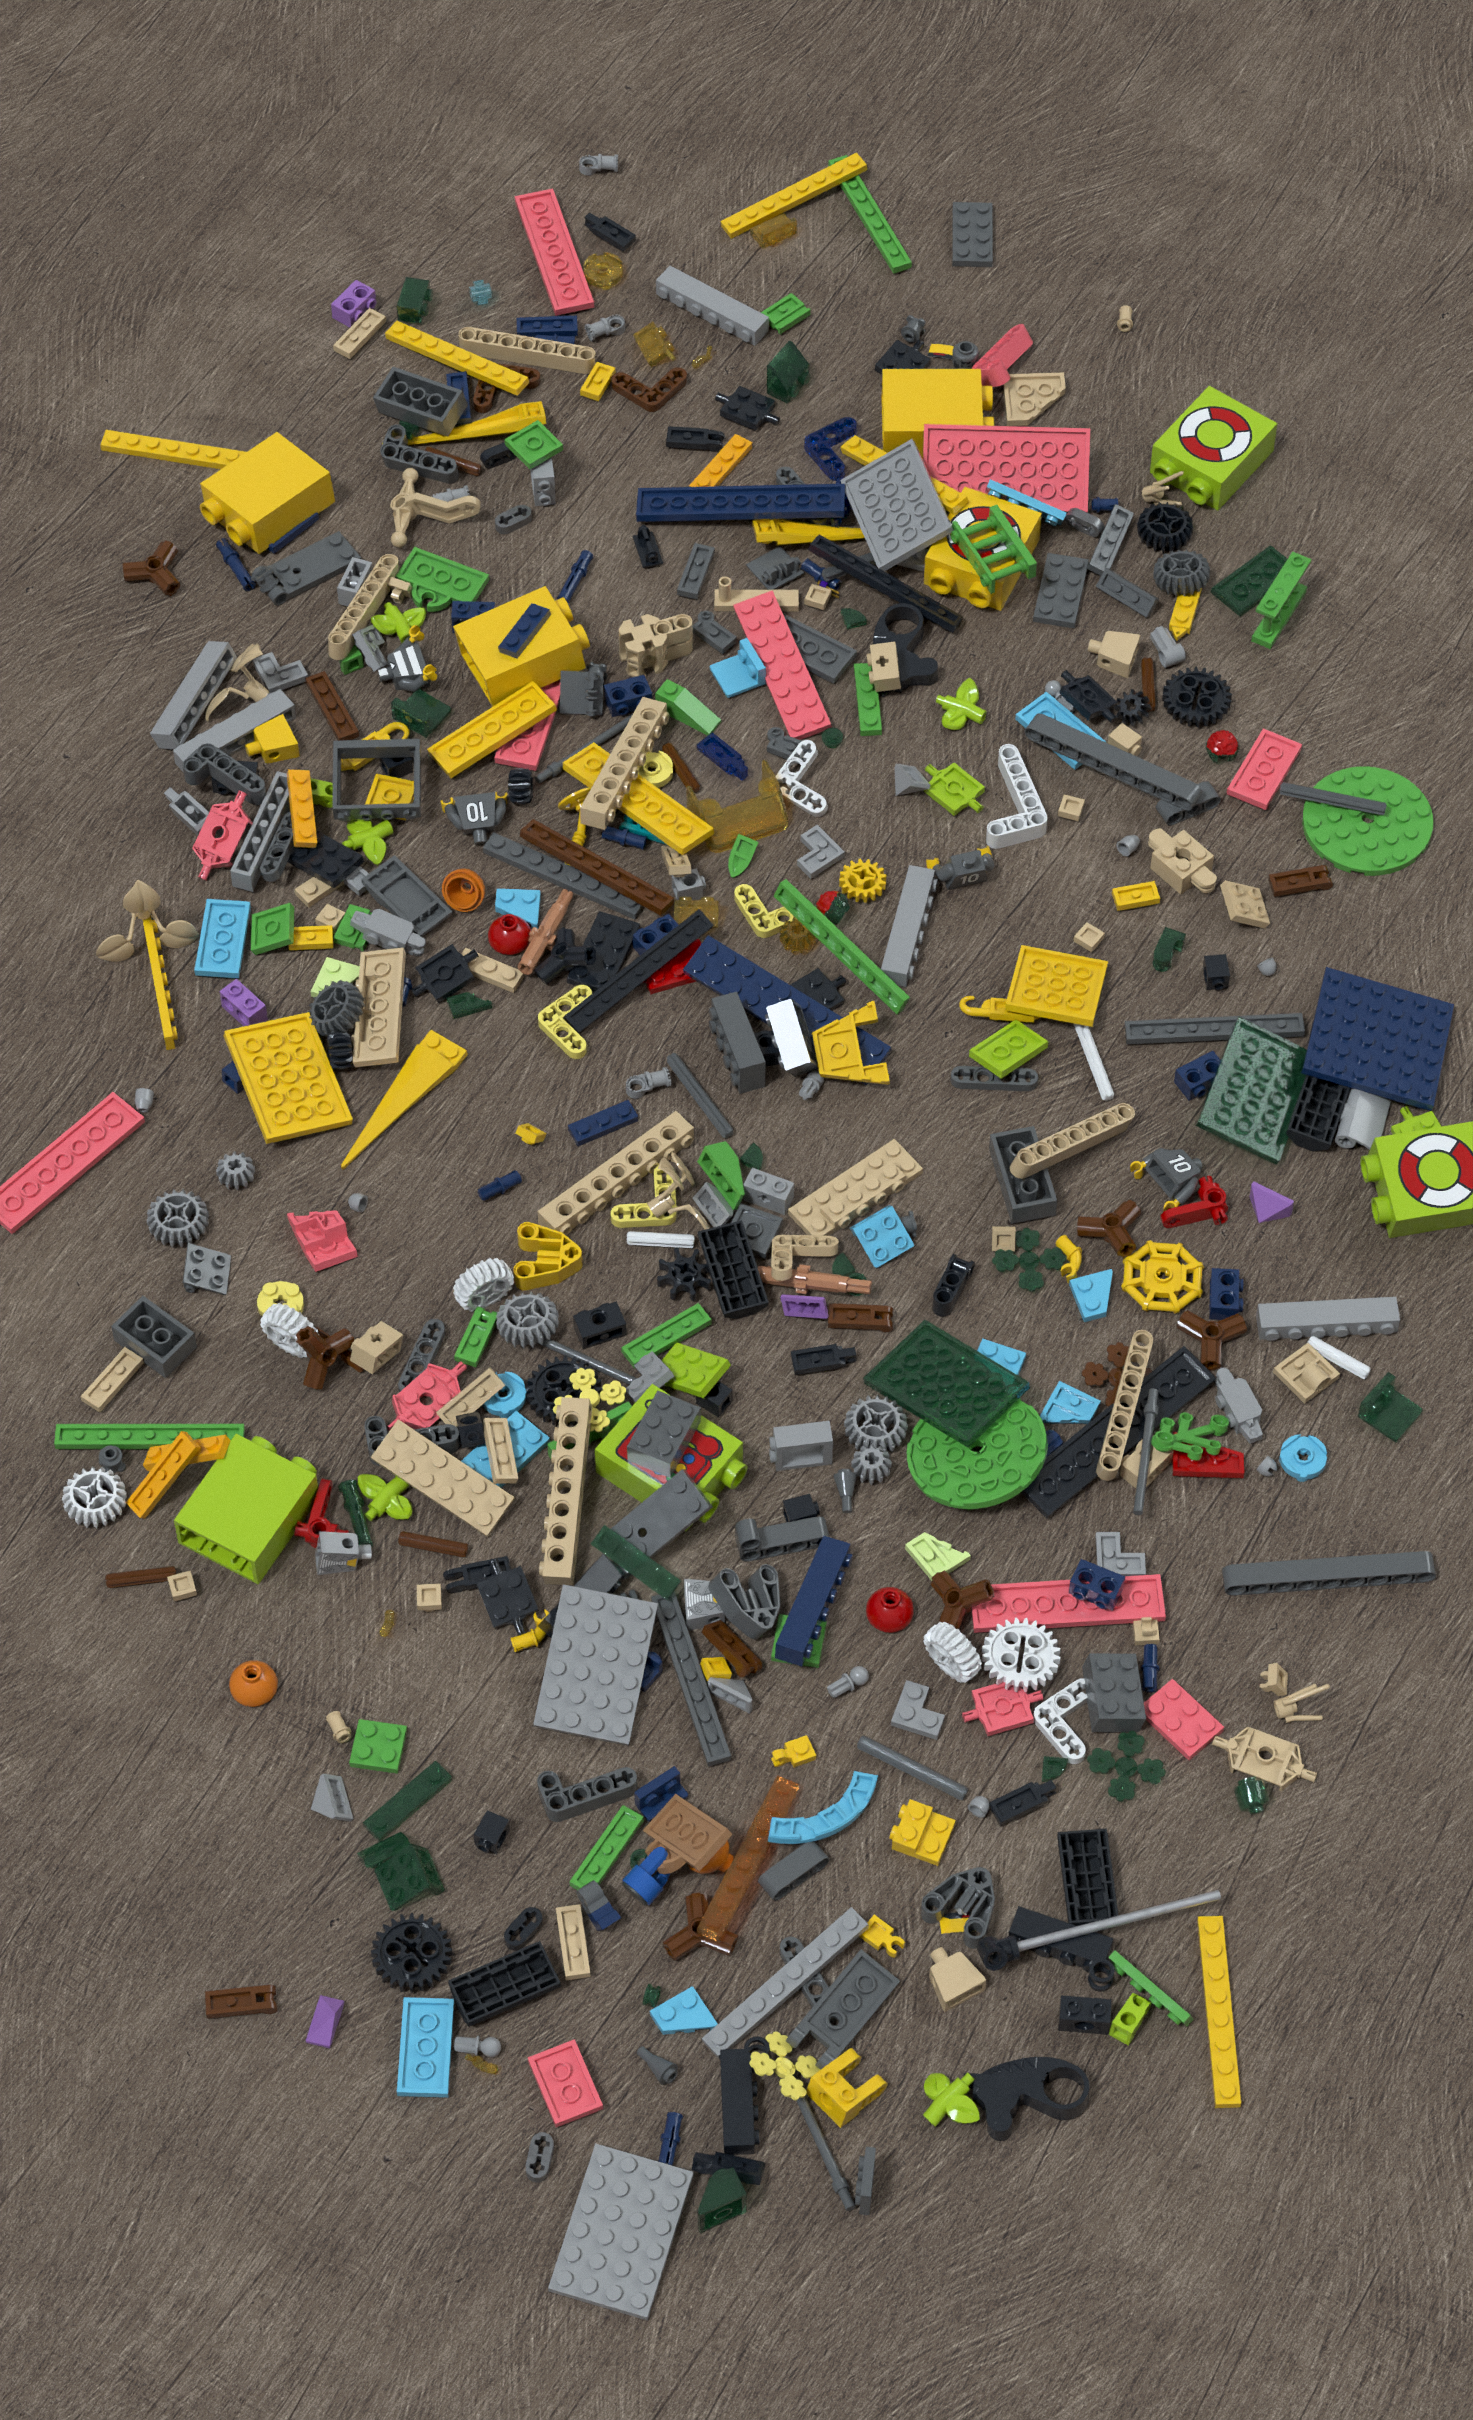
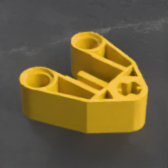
M531 1222L520 1224L517 1229L518 1246L523 1251L537 1252V1260L520 1261L514 1266V1283L518 1289L524 1291L559 1284L582 1268L581 1248L562 1232Z

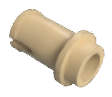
M1122 306L1119 309L1120 315L1117 326L1121 331L1127 332L1133 327V321L1131 320L1132 308L1130 306Z
M339 1711L329 1713L326 1716V1721L334 1733L333 1739L338 1741V1743L347 1742L351 1738V1729L346 1726Z

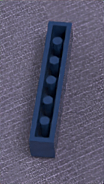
M823 1535L776 1642L775 1659L801 1667L806 1658L810 1659L814 1648L812 1643L814 1640H818L821 1634L822 1627L820 1625L822 1621H827L830 1611L828 1606L830 1603L834 1604L837 1596L836 1588L838 1585L841 1586L843 1584L845 1567L849 1568L851 1565L853 1554H850V1543Z

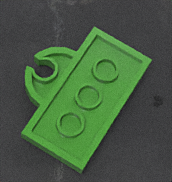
M414 547L395 578L411 584L413 602L418 608L422 607L424 599H433L427 604V611L435 612L447 608L453 601L476 602L489 581V574Z

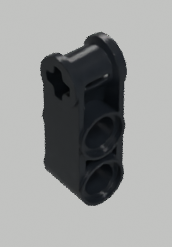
M952 1254L933 1294L932 1310L937 1316L945 1317L950 1315L963 1288L973 1273L975 1261L971 1260L968 1262L958 1258L956 1254Z

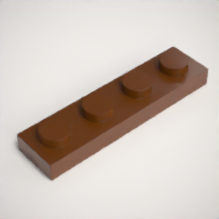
M323 671L305 678L306 685L337 740H352L359 737L357 727L326 672Z

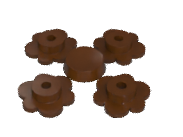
M1121 1342L1116 1343V1345H1109L1106 1350L1109 1354L1107 1360L1113 1362L1117 1368L1112 1369L1108 1374L1106 1370H1103L1102 1364L1088 1362L1085 1365V1369L1081 1372V1375L1085 1378V1384L1088 1386H1102L1103 1381L1108 1378L1110 1385L1114 1388L1106 1393L1105 1404L1107 1407L1114 1403L1123 1371L1121 1367L1124 1366L1129 1346H1124ZM1146 1368L1144 1378L1152 1372L1150 1368Z

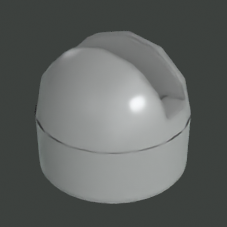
M1273 957L1257 965L1260 972L1265 976L1273 975L1277 969Z
M360 1193L351 1195L348 1200L350 1208L362 1213L366 1209L368 1197Z
M1267 1456L1256 1470L1261 1475L1270 1477L1273 1474L1269 1470L1272 1468L1277 1471V1465L1272 1458Z
M976 1796L969 1803L968 1809L975 1816L983 1818L989 1810V1801L986 1797Z

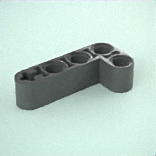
M397 424L389 427L380 449L386 467L402 472L407 468H413L418 472V476L448 484L458 480L459 471L454 459L408 447L405 428Z
M202 744L183 762L184 778L190 785H198L210 775L236 794H238L239 790L246 793L245 800L253 805L262 804L266 796L265 783L261 777L212 744Z
M371 1416L365 1421L364 1426L370 1461L374 1465L380 1466L371 1460V1456L387 1435L386 1423L382 1417ZM446 1424L415 1429L416 1432L449 1454L457 1452L460 1448L459 1431L454 1425Z
M812 1517L757 1528L754 1519H743L735 1525V1539L740 1559L746 1562L816 1549L819 1547L823 1535L830 1537L824 1517Z
M624 1767L563 1788L556 1773L544 1771L537 1779L538 1794L548 1818L553 1822H561L632 1797L634 1792L637 1791V1774L633 1769ZM546 1784L554 1785L552 1788L543 1787ZM602 1788L609 1790L606 1793L598 1792V1790ZM580 1796L586 1798L583 1801L575 1800V1798ZM557 1804L563 1806L560 1809L552 1808V1806Z

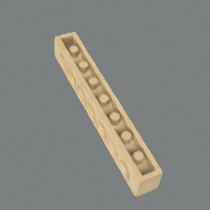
M642 697L580 807L581 824L605 830L609 822H613L616 809L621 807L624 795L630 791L632 780H636L640 766L645 764L647 753L652 751L655 739L660 737L662 726L668 722L667 703Z
M677 1111L673 1112L538 1210V1224L562 1232L567 1236L578 1224L585 1223L593 1213L604 1209L608 1202L614 1198H619L630 1186L637 1185L648 1173H653L663 1157L669 1161L672 1159V1152L676 1154L682 1148L689 1147L694 1140V1127Z
M562 1397L561 1405H557L556 1419H559V1426L554 1429V1441H557L556 1449L552 1450L551 1455L554 1472L549 1474V1486H552L551 1494L547 1495L546 1503L547 1508H550L549 1516H545L544 1530L547 1531V1538L542 1540V1553H545L544 1561H540L539 1575L543 1577L545 1584L574 1585L592 1416V1404L588 1398ZM571 1421L578 1422V1424L574 1427L567 1426V1424ZM569 1443L576 1444L572 1449H565V1446ZM567 1465L573 1466L572 1470L568 1472L562 1471ZM565 1487L571 1488L567 1494L560 1493L561 1489ZM561 1510L569 1511L565 1516L560 1517L557 1515ZM559 1532L566 1533L565 1537L562 1539L555 1538L556 1534ZM560 1554L564 1556L561 1561H553V1558L556 1555Z

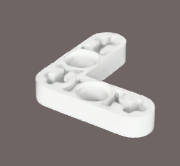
M804 740L798 744L773 779L772 786L779 796L809 814L820 817L828 810L825 798L799 783L818 754L815 743L810 740ZM810 748L812 752H811V753H808V752H807V753L804 755V751H803V750H804V749H807V750H808V749ZM794 763L801 765L800 770L796 773L789 771L790 766ZM786 781L788 788L791 789L790 792L783 786L780 788L778 784H783ZM798 791L806 793L805 798L802 800H796L794 796ZM810 798H811V800H812L813 803H815V804H819V803H820L822 807H821V808H818V807H817V808L815 809L814 806H813V804L809 802V801H810Z
M1084 1679L1074 1681L1038 1705L1033 1715L1035 1725L1070 1764L1081 1763L1084 1760L1086 1749L1083 1742L1063 1718L1087 1703V1694L1081 1692L1076 1695L1079 1687L1085 1689ZM1066 1699L1070 1702V1706L1068 1708H1060L1057 1705V1701ZM1040 1713L1044 1715L1049 1714L1048 1720L1046 1718L1040 1719ZM1061 1729L1066 1733V1736L1062 1739H1057L1052 1733L1054 1730ZM1070 1747L1074 1751L1078 1749V1755H1076L1075 1753L1070 1754Z

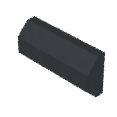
M1306 1075L1286 1132L1287 1136L1296 1146L1312 1152L1329 1149L1350 1087Z
M743 1221L698 1231V1238L723 1316L725 1318L739 1319L754 1315L766 1308L769 1302Z
M1107 1828L1058 1832L1057 1840L1068 1923L1080 1926L1119 1916Z
M541 1941L448 1980L455 2004L468 2027L561 1987L560 1980Z

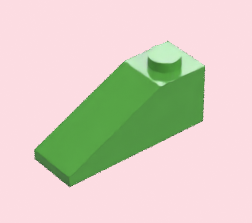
M668 679L655 693L657 701L667 703V712L670 717L708 736L721 723V719L686 688Z
M726 1141L705 1146L697 1162L733 1210H737L745 1194L738 1156Z

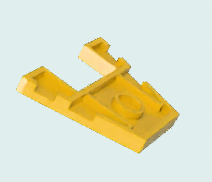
M871 1001L865 1007L850 1012L848 1016L835 1020L812 1032L820 1077L890 1084L886 1062L863 1066L856 1033V1026L878 1022L875 1001Z

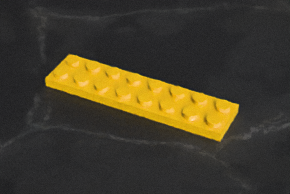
M593 742L564 761L563 769L587 787H592L610 753ZM639 774L636 780H632L630 791L624 795L621 807L617 808L681 855H684L714 835L713 827Z

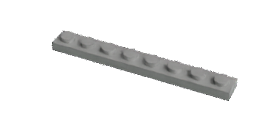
M851 1907L702 2038L703 2043L720 2059V2050L732 2049L869 1928L868 1923Z

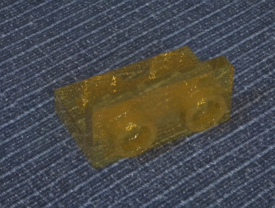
M783 213L751 228L750 235L764 249L797 234V220L795 218L788 219Z
M652 321L633 334L651 367L667 356L672 361L676 359L673 353L675 348L669 340L666 341L665 337L668 335L662 326L657 327Z
M679 897V900H674V920L678 925L700 909L714 925L713 928H718V900H714L713 897H701V900H692V897Z

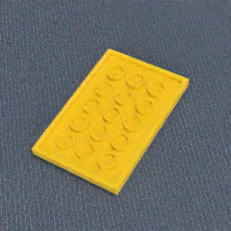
M309 1012L224 1031V1039L266 1144L352 1125L353 1118L314 1025H311L313 1020L309 1018Z

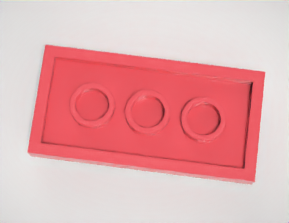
M1263 728L1227 788V794L1266 810L1299 755L1302 744Z

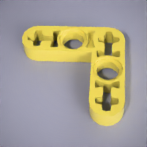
M741 884L735 888L734 900L757 936L768 938L801 924L785 907L768 913L750 885ZM758 908L760 912L758 914H751L748 910ZM786 915L790 919L787 922H781L778 920V917ZM760 920H762V923L765 927H768L767 929L761 927Z
M586 985L574 987L538 1014L540 1029L573 1059H580L586 1055V1041L566 1022L564 1016L592 994V990ZM566 1004L569 1005L571 1009L569 1011L564 1012L561 1011L559 1007L561 1005ZM564 1030L568 1032V1035L566 1037H558L556 1033Z
M659 1165L654 1169L655 1197L674 1182L666 1173L667 1183H662L661 1173L665 1172L658 1169ZM674 1190L671 1193V1197L675 1202L672 1208L676 1207V1192ZM647 1203L620 1204L614 1206L611 1210V1222L618 1228L666 1226L673 1224L677 1218V1212L669 1214V1216H664L663 1214L656 1218ZM641 1211H646L650 1214L646 1219H641L637 1215ZM618 1214H623V1219H619Z

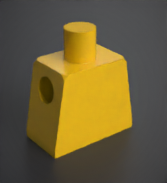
M283 714L254 728V742L245 744L249 757L260 753L265 763L300 757L298 742Z

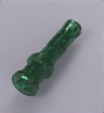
M354 1479L343 1481L338 1485V1490L342 1493L344 1499L343 1508L349 1512L354 1533L357 1534L358 1545L371 1544V1547H373L362 1509L364 1500L358 1492V1481Z

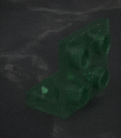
M420 689L415 691L407 701H402L396 697L391 702L392 719L404 723L408 728L425 738L451 712L450 706Z
M1388 1372L1361 1402L1358 1417L1392 1441L1397 1442L1422 1414L1423 1409L1395 1390L1394 1383L1396 1377Z
M412 1843L374 1870L391 1911H397L423 1892L438 1896L445 1891L428 1849Z

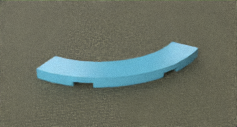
M854 1771L850 1785L840 1801L819 1812L816 1816L806 1819L804 1817H772L768 1842L780 1844L807 1843L840 1832L854 1822L865 1810L874 1793L878 1775Z

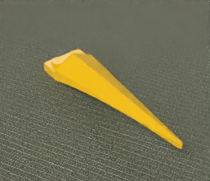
M542 401L522 403L492 416L455 427L448 437L439 433H432L408 438V446L514 434L537 420L542 424H546Z
M787 519L752 520L756 541L763 544H769L772 541L776 542V546L812 543L819 534L830 541L865 539L861 528L817 525Z
M430 1030L421 1043L416 1045L341 1164L342 1170L411 1106L455 1072L468 1055L467 1050Z

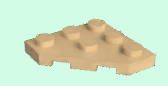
M1064 372L1009 374L1010 380L1003 384L1007 426H1028L1063 396L1066 388Z

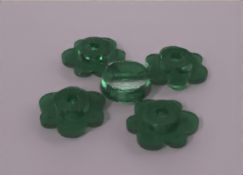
M1024 1228L1023 1231H1017L1015 1234L1016 1246L1022 1247L1023 1250L1028 1252L1022 1253L1018 1258L1016 1255H1013L1012 1250L1004 1251L999 1249L995 1252L992 1263L996 1265V1269L999 1272H1004L1006 1270H1014V1266L1019 1262L1025 1273L1019 1274L1020 1280L1018 1285L1021 1289H1028V1291L1034 1292L1036 1289L1044 1286L1042 1273L1035 1271L1039 1261L1045 1264V1268L1048 1270L1052 1268L1060 1270L1063 1262L1066 1261V1256L1062 1254L1060 1248L1055 1247L1052 1250L1049 1248L1045 1249L1044 1254L1039 1258L1037 1254L1030 1251L1033 1250V1247L1039 1246L1040 1242L1038 1239L1040 1234L1036 1230L1031 1231L1029 1228Z
M1135 1731L1122 1732L1118 1735L1119 1743L1117 1748L1123 1751L1127 1757H1121L1116 1762L1111 1757L1112 1754L1109 1750L1103 1751L1101 1748H1095L1092 1751V1755L1087 1757V1761L1090 1763L1089 1768L1093 1773L1101 1772L1106 1774L1109 1769L1115 1766L1119 1777L1110 1781L1111 1786L1108 1788V1794L1111 1797H1116V1800L1119 1802L1124 1801V1799L1132 1800L1134 1798L1135 1783L1130 1782L1129 1778L1136 1771L1141 1775L1142 1781H1149L1151 1784H1158L1161 1777H1164L1166 1773L1163 1769V1762L1159 1759L1152 1761L1150 1758L1144 1760V1763L1139 1764L1137 1767L1135 1760L1130 1758L1135 1753H1141L1142 1746L1145 1743L1144 1737L1137 1735Z

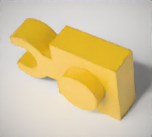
M873 1915L867 1922L869 1928L859 1936L878 1951L884 1946L887 1954L893 1958L897 1956V1951L892 1948L893 1945H899L901 1948L905 1947L904 1940L898 1936H891L894 1933V1929L876 1915Z

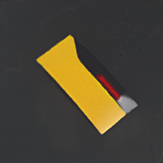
M931 344L927 357H941L952 360L954 346Z
M958 1912L944 1914L940 1920L941 1934L964 1932L965 1923L971 1916V1912H968L966 1916L964 1914L960 1915Z

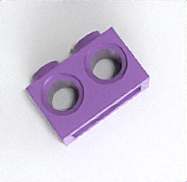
M355 280L331 304L332 318L351 327L369 308L374 309L376 306L375 290Z
M235 979L220 991L222 1007L243 1026L262 1023L268 1020L266 1005L239 980Z

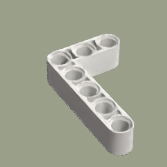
M1005 744L999 749L998 767L1019 814L993 820L987 825L986 843L994 849L1041 838L1046 834L1047 814L1016 746Z

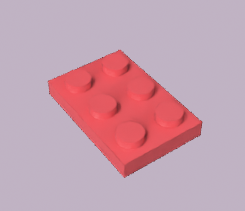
M1173 1679L1144 1702L1146 1721L1189 1761L1212 1742L1216 1735L1219 1736L1224 1731V1726Z
M575 2039L528 2057V2063L555 2127L562 2126L603 2109V2104Z

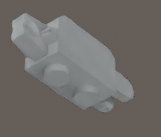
M169 788L164 792L166 798L171 802L168 806L173 814L198 836L209 812L186 791L179 795L172 788ZM220 828L216 831V833L222 836L224 830Z
M381 909L373 910L371 915L355 911L350 926L362 932V939L367 940L370 944L378 945L385 949L404 948L406 953L417 957L424 953L426 941L420 935L413 933L414 927L411 922Z
M1224 1367L1218 1369L1215 1380L1218 1391L1215 1400L1217 1406L1224 1410L1225 1417L1229 1420L1228 1426L1230 1428L1233 1427L1236 1434L1242 1433L1249 1444L1261 1440L1263 1433L1259 1423L1262 1408L1247 1381L1242 1378L1234 1379L1230 1371Z

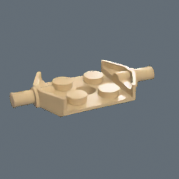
M1246 1727L1234 1738H1230V1740L1216 1735L1212 1745L1225 1749L1228 1752L1231 1773L1235 1769L1280 1786L1279 1791H1283L1296 1781L1297 1778L1301 1777L1314 1783L1317 1772L1315 1773L1304 1768L1299 1745L1251 1727ZM1261 1751H1268L1271 1753L1272 1758L1262 1759L1259 1753Z

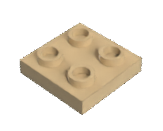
M1226 880L1220 885L1231 921L1266 928L1270 924L1260 888Z
M1309 1343L1274 1367L1273 1373L1304 1404L1339 1379L1340 1373Z

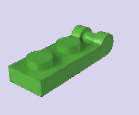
M479 1306L476 1308L454 1355L455 1361H461L463 1364L477 1367L495 1326H497V1312L492 1311L490 1313L485 1311V1308Z

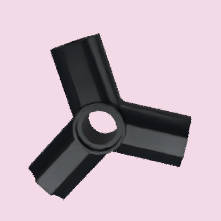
M563 927L557 930L555 946L551 950L552 955L534 969L536 975L546 985L562 971H569L577 965H593L596 961V950L593 946H575V933L572 929Z

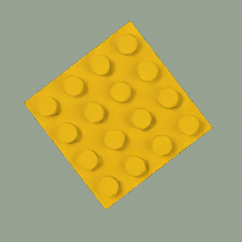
M1021 945L1005 1010L1093 1027L1108 961Z

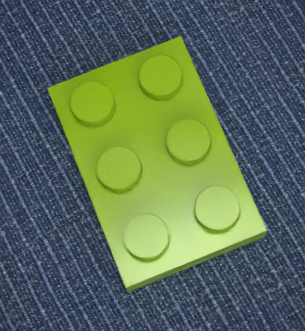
M1014 1020L970 1049L969 1057L1002 1079L1047 1049L1048 1041L1018 1020Z
M676 1343L661 1360L674 1375L673 1378L664 1384L665 1386L701 1398L708 1394L731 1366L728 1359L680 1343Z

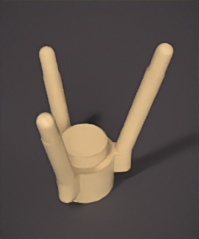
M1183 471L1153 482L1150 486H1145L1142 490L1143 499L1148 503L1154 502L1155 505L1158 502L1166 504L1168 501L1169 505L1176 503L1177 506H1181L1182 502L1161 499L1164 496V491L1169 490V486L1161 487V485L1183 475Z
M1313 1684L1291 1695L1274 1700V1708L1278 1719L1285 1718L1286 1723L1322 1720V1716L1294 1715L1298 1711L1296 1702L1330 1688V1685L1326 1684L1317 1687L1316 1684Z

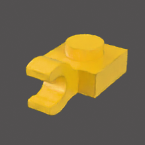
M806 1735L784 1743V1749L773 1751V1757L771 1758L774 1767L791 1762L794 1768L816 1760V1753Z

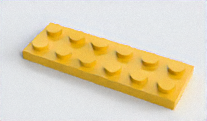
M532 681L427 749L428 753L450 778H453L557 711L556 705Z

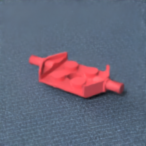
M239 790L234 802L230 801V803L212 805L192 848L203 865L198 876L199 878L206 881L211 869L233 866L230 860L247 824H253L242 809L246 793ZM223 828V835L220 838H216V831Z
M460 1361L452 1370H448L429 1363L427 1369L401 1392L392 1396V1404L397 1417L387 1426L388 1431L391 1430L398 1419L413 1429L431 1427L440 1419L436 1412L461 1392L457 1378L467 1369L466 1365H463V1362ZM428 1396L432 1399L433 1403L423 1405L420 1402V1398Z

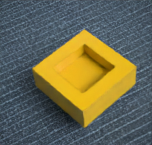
M526 1123L518 1125L515 1134L521 1136V1140L525 1143L533 1145L543 1142L547 1133Z
M724 1657L702 1658L700 1667L707 1681L710 1677L731 1678L732 1672Z

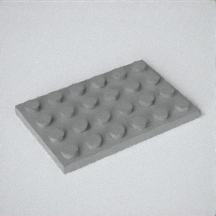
M913 439L840 480L842 484H845V493L878 569L886 571L951 534V531H954Z
M563 1584L533 1727L629 1746L658 1603Z
M595 2143L548 2291L648 2321L694 2172Z

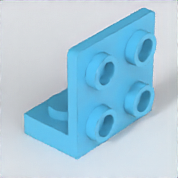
M748 638L740 640L738 655L710 665V671L727 698L766 684V667Z
M891 1205L850 1227L851 1232L858 1238L875 1268L914 1246L913 1241Z

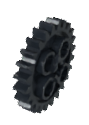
M1187 667L1186 673L1178 670V676L1172 674L1171 680H1166V686L1163 687L1162 695L1163 707L1167 708V714L1173 713L1172 719L1179 717L1180 724L1188 721V726L1196 723V726L1199 727L1200 723H1203L1207 727L1208 721L1216 724V718L1222 720L1223 714H1228V708L1231 707V687L1226 686L1227 680L1221 681L1220 674L1214 676V670L1206 673V668L1198 671V668L1195 667L1194 671H1191ZM1202 684L1196 709L1192 710L1198 685Z
M556 1356L554 1363L547 1359L546 1367L539 1364L538 1372L532 1371V1378H528V1386L526 1387V1393L528 1394L527 1402L530 1403L531 1410H536L537 1417L543 1415V1422L552 1419V1425H555L559 1421L553 1412L555 1403L548 1402L549 1400H555L557 1397H565L566 1395H571L572 1398L580 1397L582 1391L580 1389H573V1383L570 1382L569 1377L571 1374L577 1373L579 1368L593 1370L592 1365L585 1368V1360L578 1364L576 1357L572 1361H568L567 1356H564L563 1361H559ZM595 1372L596 1384L591 1386V1389L596 1390L600 1396L602 1388H600L602 1387L601 1380L598 1379V1372ZM555 1379V1380H557V1381H556V1382H550L549 1380Z
M411 1913L407 1920L401 1914L400 1922L392 1918L391 1927L385 1924L382 1925L384 1933H376L378 1940L372 1941L373 1948L375 1949L371 1950V1956L374 1958L372 1960L373 1967H377V1976L383 1974V1983L390 1980V1987L392 1989L399 1984L400 1992H403L407 1986L410 1992L413 1993L415 1986H418L422 1992L424 1990L423 1984L427 1983L432 1988L433 1979L441 1981L440 1973H448L445 1965H451L452 1962L449 1956L453 1955L452 1948H449L452 1946L451 1939H446L448 1933L447 1930L441 1931V1923L433 1926L432 1917L425 1922L423 1914L418 1919H415L414 1914ZM409 1934L418 1935L415 1939L406 1938ZM430 1949H431V1950L436 1951V1952H435L434 1954H432V1955H425V1954H424V1952H425L426 1950H430ZM394 1950L400 1952L397 1956L388 1955L389 1952ZM411 1966L418 1968L414 1972L406 1971V1969Z

